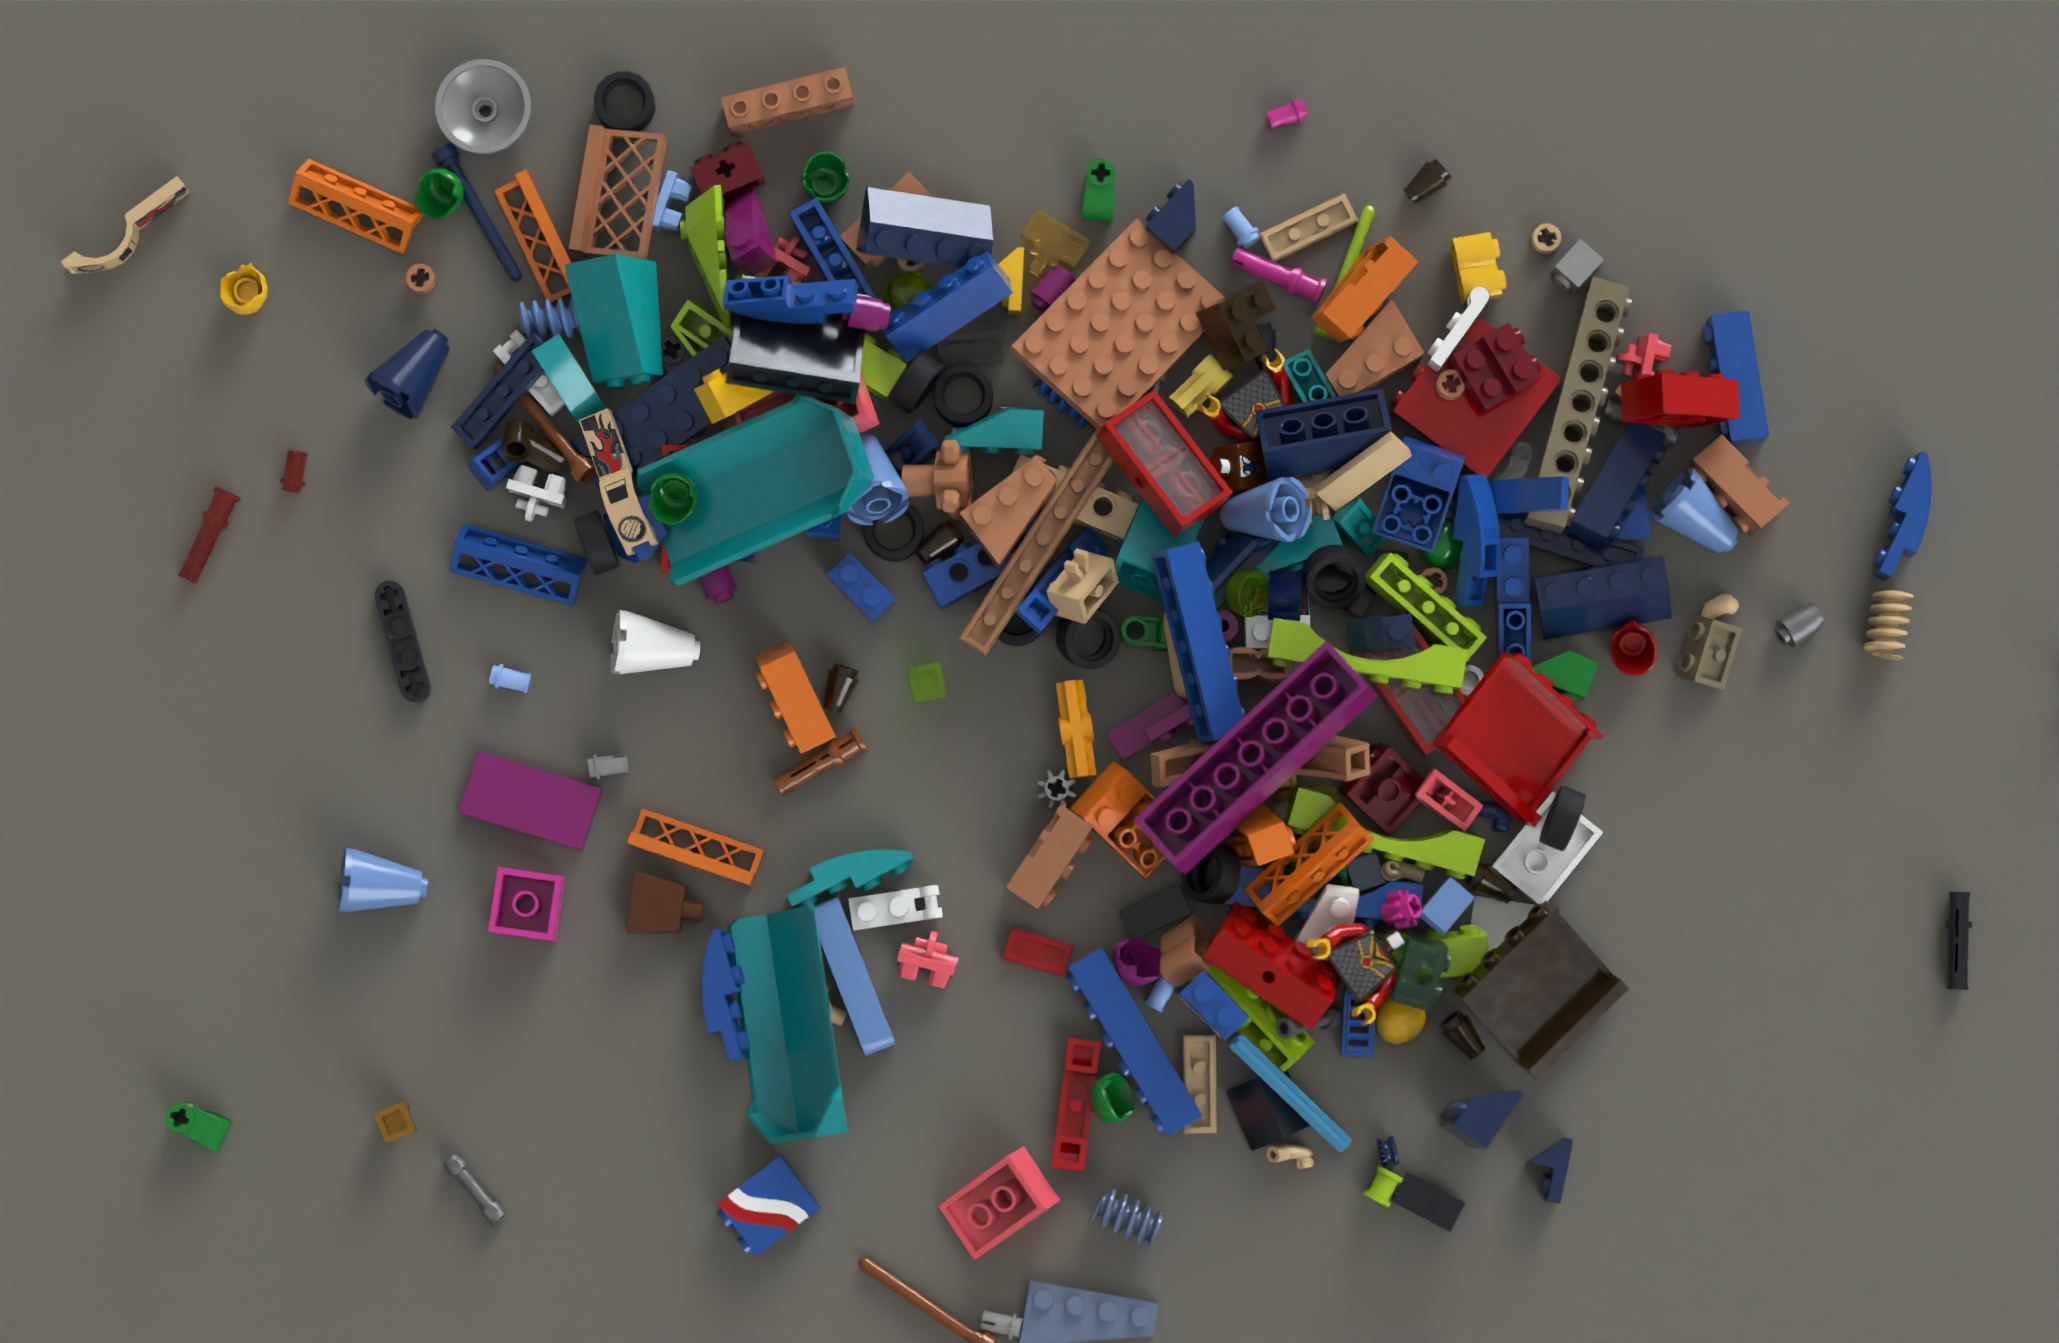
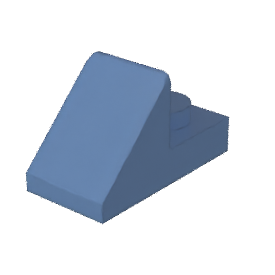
M1447 877L1422 908L1420 918L1443 936L1474 900V896L1453 878Z

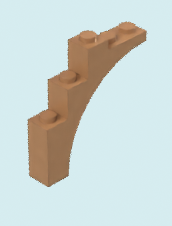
M1336 735L1293 775L1325 777L1342 781H1350L1370 775L1369 743ZM1196 736L1190 738V743L1150 754L1152 786L1161 788L1172 785L1219 740L1198 743Z

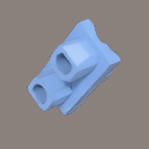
M667 171L660 194H658L652 226L653 231L661 233V230L665 229L678 232L680 229V220H683V213L669 209L673 199L688 204L694 188L689 183L679 179L676 172ZM643 204L641 211L645 212L646 207Z

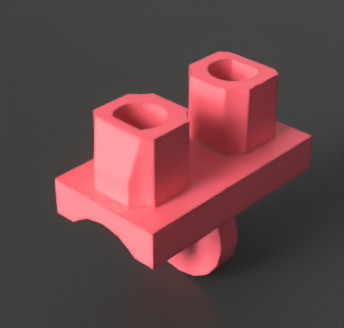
M795 235L789 242L780 237L776 245L785 251L783 252L774 247L778 261L775 265L785 270L782 276L789 275L792 283L799 284L802 281L807 283L812 276V273H810L811 268L793 258L795 256L804 261L808 254L799 248L802 239ZM775 265L762 272L769 276Z
M1648 333L1647 336L1638 337L1637 345L1628 344L1626 354H1617L1616 362L1624 365L1622 375L1631 377L1630 381H1634L1635 375L1651 374L1654 376L1652 371L1653 362L1666 363L1670 357L1671 345L1659 341L1658 334Z
M931 931L929 940L917 937L915 945L902 942L897 961L900 962L899 977L916 980L919 967L929 969L931 974L928 984L943 989L950 975H954L959 957L946 954L948 945L936 942L938 933Z

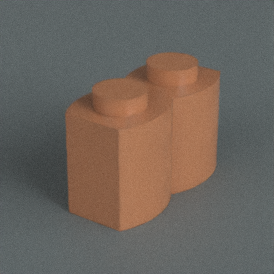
M1236 647L1229 650V661L1237 683L1249 682L1256 678L1267 683H1279L1291 674V668L1273 666V660L1266 659L1268 648L1259 652L1247 647Z
M1195 914L1164 933L1161 937L1160 950L1162 955L1159 970L1162 977L1167 982H1172L1177 988L1199 975L1203 970H1207L1211 965L1209 961L1202 957L1211 939V932Z

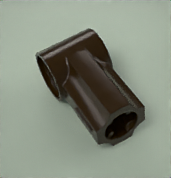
M514 419L506 424L501 448L503 456L513 462L526 461L548 474L555 475L565 460L559 449L554 444L534 434L532 425L525 420Z

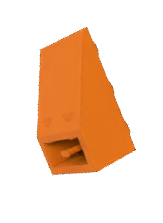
M1112 761L1069 809L1093 826L1092 831L1143 878L1147 879L1166 858L1134 821L1156 798L1128 770Z

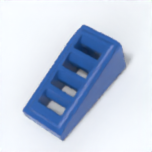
M503 437L471 459L468 465L469 470L487 491L526 462H513L503 456L501 452ZM496 454L505 467L501 469L492 456ZM484 462L492 470L494 475H491L490 472L485 468V466L483 465Z
M1343 990L1341 1056L1374 1057L1376 1016L1372 1023L1361 1026V1023L1364 1020H1350V1013L1355 1008L1351 1007L1350 1003L1351 1000L1356 999L1350 990ZM1349 1026L1367 1027V1033H1349ZM1349 1040H1367V1047L1349 1046Z

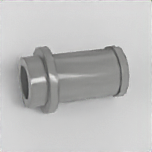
M626 752L597 757V754H594V758L588 759L590 778L597 777V780H600V776L629 773Z
M984 1310L982 1316L983 1323H981L980 1330L1009 1335L1008 1339L1020 1337L1023 1318L1017 1317L1015 1313L1013 1316Z

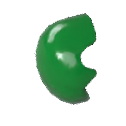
M818 152L810 157L801 174V183L809 199L817 197L820 204L835 203L842 198L850 180L845 167V161L832 152Z
M432 168L423 177L419 178V189L414 195V201L422 214L433 220H442L455 213L461 206L464 187L456 174L445 168Z
M676 471L663 473L650 487L648 509L660 522L667 525L681 524L695 510L698 501L697 487L687 475Z
M1445 519L1434 553L1419 549V557L1428 567H1435L1446 571L1455 568L1460 563L1459 557L1463 541L1453 539V521Z
M1115 1071L1096 1079L1092 1085L1090 1103L1094 1113L1103 1122L1116 1124L1127 1119L1126 1116L1134 1112V1097L1130 1085L1119 1072Z

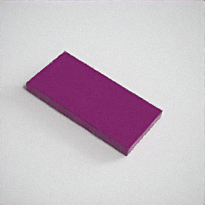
M478 751L458 813L583 851L603 789Z

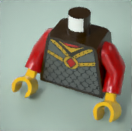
M1274 349L1277 356L1273 362H1269L1265 354L1261 357L1263 363L1270 369L1269 372L1266 368L1220 401L1207 394L1206 396L1211 402L1207 409L1203 405L1197 404V409L1208 415L1209 420L1221 435L1239 442L1257 441L1260 439L1255 411L1292 405L1291 384L1283 366L1285 360L1277 349Z
M1361 923L1338 924L1323 934L1321 939L1309 940L1307 948H1313L1318 945L1319 952L1312 958H1328L1357 1002L1361 1003L1363 1001L1364 1005L1355 1007L1352 1010V1017L1358 1016L1363 1011L1366 1017L1361 1026L1372 1023L1376 1016L1375 1011L1378 1010L1388 997L1397 977L1396 970L1398 964L1392 953L1405 945L1406 941L1397 927L1380 937L1372 924L1367 926Z

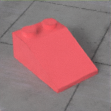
M1023 1146L1007 1155L941 1203L938 1208L975 1261L1061 1200Z

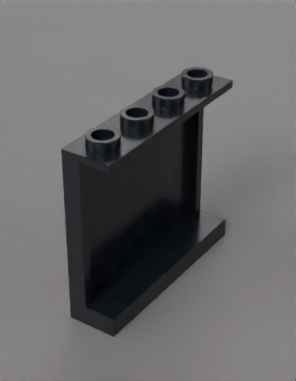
M742 275V279L761 278ZM857 294L859 296L871 297L869 295ZM736 313L726 383L856 404L861 378L860 369L865 329L847 327V320L842 319V313L828 314L827 322L818 324L773 322Z

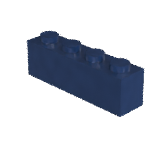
M1627 424L1572 519L1569 533L1604 550L1608 541L1613 543L1616 541L1623 525L1619 524L1623 515L1630 516L1638 499L1634 498L1638 489L1645 490L1652 477V473L1649 472L1653 463L1659 465L1667 451V448L1663 446L1666 437L1665 433L1647 424Z

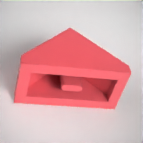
M1432 768L1414 794L1426 809L1466 832L1484 806L1435 768Z

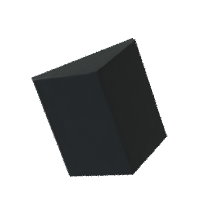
M1286 1070L1284 1074L1291 1079L1288 1070ZM1256 1077L1226 1091L1251 1151L1310 1126L1260 1077Z

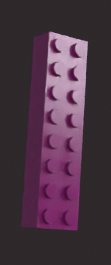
M1328 641L1324 642L1141 812L1134 821L1167 859L1186 875L1377 698L1378 695Z

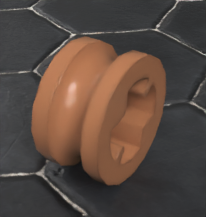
M419 263L414 264L408 269L406 282L413 292L423 295L428 294L434 289L436 276L429 266ZM420 271H424L425 276L430 277L428 281H424L422 287H418L416 281L413 282V278L418 277Z
M1454 369L1442 372L1435 384L1437 394L1442 399L1448 401L1459 398L1466 387ZM1447 377H1452V382L1456 379L1459 383L1454 393H1449V388L1445 391L1442 387L1447 381Z
M1427 568L1421 575L1426 578H1430L1433 574L1439 577L1437 582H1441V588L1435 587L1433 590L1438 595H1441L1448 584L1446 574L1439 568Z

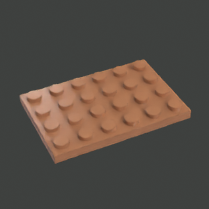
M1137 218L1010 348V351L1098 431L1101 430L1104 423L1140 400L1205 333L1196 312L1224 298L1218 290L1179 255L1171 253L1145 229L1146 226Z

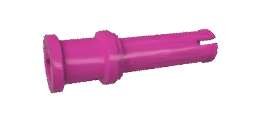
M1237 247L1232 257L1233 260L1230 263L1232 267L1234 266L1284 287L1288 295L1297 294L1311 300L1314 306L1318 305L1328 281L1324 278L1319 280L1304 274L1301 268L1291 270L1241 249V247Z

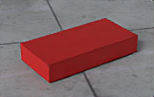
M1011 927L1002 959L1064 977L1073 945Z

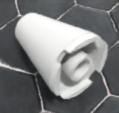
M619 610V613L616 614L611 642L614 643L613 654L610 655L612 674L620 675L691 666L693 660L699 659L700 641H695L693 633L626 610Z

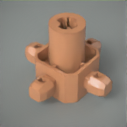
M945 440L941 445V451L936 453L935 464L903 465L902 482L908 490L909 497L935 496L937 509L947 512L952 520H960L959 513L971 505L973 473L970 451L961 452L956 440Z

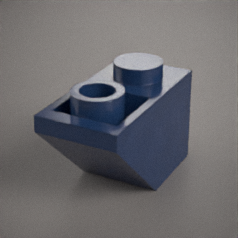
M1190 179L1183 185L1178 182L1166 196L1169 201L1162 208L1157 205L1145 218L1148 222L1145 229L1173 254H1177L1195 234L1194 183Z

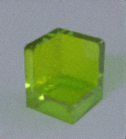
M940 662L908 668L915 703L946 697Z

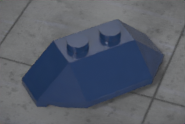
M1236 532L1232 537L1228 533L1222 537L1214 546L1218 552L1210 560L1206 558L1205 564L1208 578L1214 587L1213 597L1217 610L1281 541Z

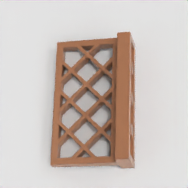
M589 125L568 247L570 251L580 257L588 258L620 254L647 260L668 136L659 133L605 129L602 126ZM614 138L625 139L630 147L616 158L612 152ZM648 141L657 142L655 153L645 160L638 149ZM635 153L642 164L628 175L621 163ZM617 167L625 178L611 189L606 182L607 175ZM647 170L651 175L650 184L640 192L633 180ZM629 184L637 195L625 205H622L616 194ZM612 198L619 210L608 219H605L601 214L602 205ZM642 201L646 207L645 215L637 222H634L628 211ZM624 215L631 227L620 236H617L610 225ZM607 229L614 240L605 248H595L597 236ZM636 232L640 237L638 252L628 251L622 242ZM617 246H619V248H620L621 250H614V249H615Z

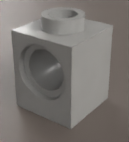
M1579 239L1552 270L1551 273L1555 276L1553 280L1564 291L1570 289L1575 294L1600 267L1604 259L1582 239Z

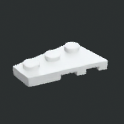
M1326 884L1309 912L1308 919L1293 940L1307 945L1309 940L1321 939L1323 934L1338 924L1354 923L1359 889ZM1318 945L1310 948L1314 954H1318Z

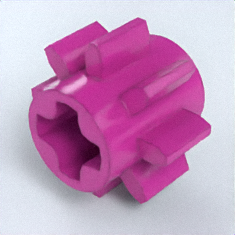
M1407 888L1387 893L1388 901L1383 902L1381 905V914L1384 921L1388 925L1394 924V928L1397 927L1398 930L1416 926L1415 918H1419L1422 914V905L1419 898L1415 894L1409 895Z

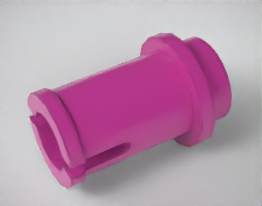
M1293 99L1291 104L1267 111L1266 116L1271 130L1274 131L1296 121L1303 123V119L1308 118V113L1302 99L1298 101Z

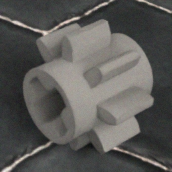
M1064 770L1060 772L1059 776L1054 777L1050 771H1047L1048 781L1046 783L1038 781L1037 783L1038 786L1045 788L1044 793H1041L1038 799L1047 798L1050 801L1049 809H1052L1054 803H1060L1066 807L1065 799L1067 797H1076V794L1069 791V787L1075 784V780L1067 782L1064 779ZM1056 781L1061 782L1062 789L1066 792L1065 794H1058L1057 798H1053L1051 796L1052 791L1047 787L1049 785L1054 786Z

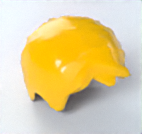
M252 263L247 266L241 265L238 272H230L220 281V298L225 307L236 314L248 315L257 312L267 298L268 286L266 279L262 273L253 267Z
M1400 992L1389 996L1376 1012L1375 1028L1377 1034L1385 1041L1397 1045L1411 1041L1420 1034L1426 1022V1012L1422 1008L1420 997L1415 992Z

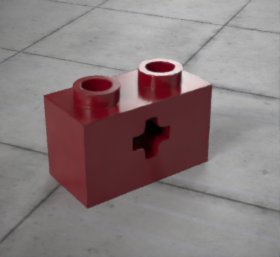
M741 142L732 143L723 149V153L714 157L711 154L702 156L694 161L695 165L690 167L700 194L702 195L714 185H721L723 201L752 185L758 187L765 184L764 176L749 142L741 144ZM727 167L731 171V177L726 178L722 174L721 169Z

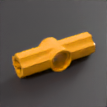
M1083 679L1056 683L1060 717H1058L1062 746H1065L1069 780L1097 776L1092 742H1094L1091 714L1087 711Z

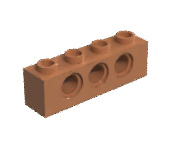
M845 67L721 97L731 136L854 106Z

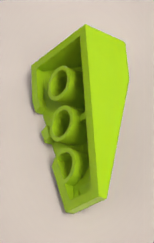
M714 185L685 207L686 220H680L681 238L688 240L689 252L724 327L730 328L731 312L724 309L722 305L726 280H729L728 246L725 239V209L721 185Z

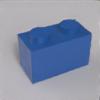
M851 552L827 574L828 580L873 625L896 603L895 597Z

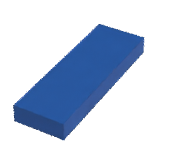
M1569 478L1488 480L1497 514L1567 510Z

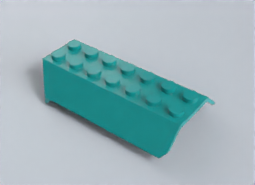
M796 395L790 402L637 469L636 475L637 484L644 495L650 493L651 485L654 484V481L660 475L676 471L687 475L697 487L698 501L695 510L681 524L667 525L670 534L666 539H663L671 564L670 582L671 585L676 587L844 514L874 478L854 418L836 407L812 397Z
M814 903L771 914L735 919L727 927V933L731 934L735 943L736 952L732 953L735 965H740L745 979V983L741 984L743 992L737 994V1001L741 1011L742 1032H746L750 1042V1050L747 1051L749 1058L746 1059L752 1102L745 1113L746 1118L770 1144L848 1132Z

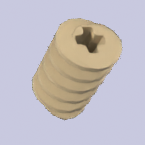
M1895 590L1874 592L1871 598L1879 604L1870 606V612L1876 615V617L1869 618L1867 623L1875 629L1867 630L1865 636L1873 642L1865 643L1863 648L1865 651L1880 658L1903 660L1904 657L1896 654L1895 650L1905 648L1906 645L1898 641L1897 638L1907 636L1908 632L1899 628L1900 624L1910 623V619L1901 614L1904 611L1912 610V607L1903 603L1904 599L1914 598V596L1907 592Z

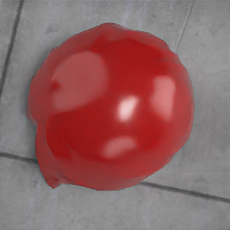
M1630 620L1611 636L1609 643L1611 660L1621 673L1639 676L1646 674L1653 668L1657 659V644L1653 633L1646 626L1637 623L1635 620Z

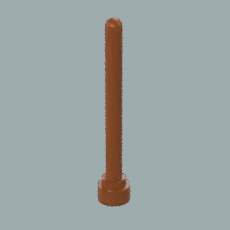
M499 362L494 365L493 370L495 374L504 366L503 363ZM527 392L519 403L570 463L569 468L571 469L570 474L578 484H584L592 479L597 473L593 460L590 457L579 455Z
M863 1257L859 1260V1267L967 1342L994 1343L997 1339L988 1331L983 1333L978 1330L976 1332L870 1258Z

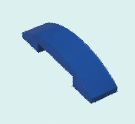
M1087 527L1078 534L1055 560L1015 611L1038 634L1059 611L1049 602L1047 590L1050 584L1065 569L1064 563L1067 560L1072 561L1075 557L1073 552L1076 548L1102 556L1110 549Z

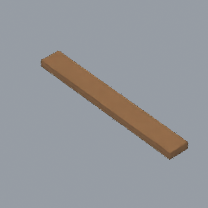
M1097 429L958 638V640L984 657L987 656L1114 462V459L1096 437L1099 433Z

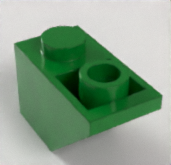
M1567 651L1531 668L1537 674L1541 673L1548 677L1554 683L1552 688L1556 692L1568 696L1576 703L1577 700L1583 701L1587 697L1599 662L1575 652Z

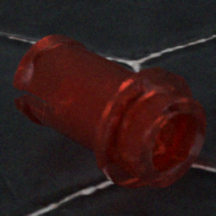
M293 450L287 451L284 478L280 479L282 490L300 493L302 487H305L306 483L303 481L308 457L307 453L295 451L294 454Z

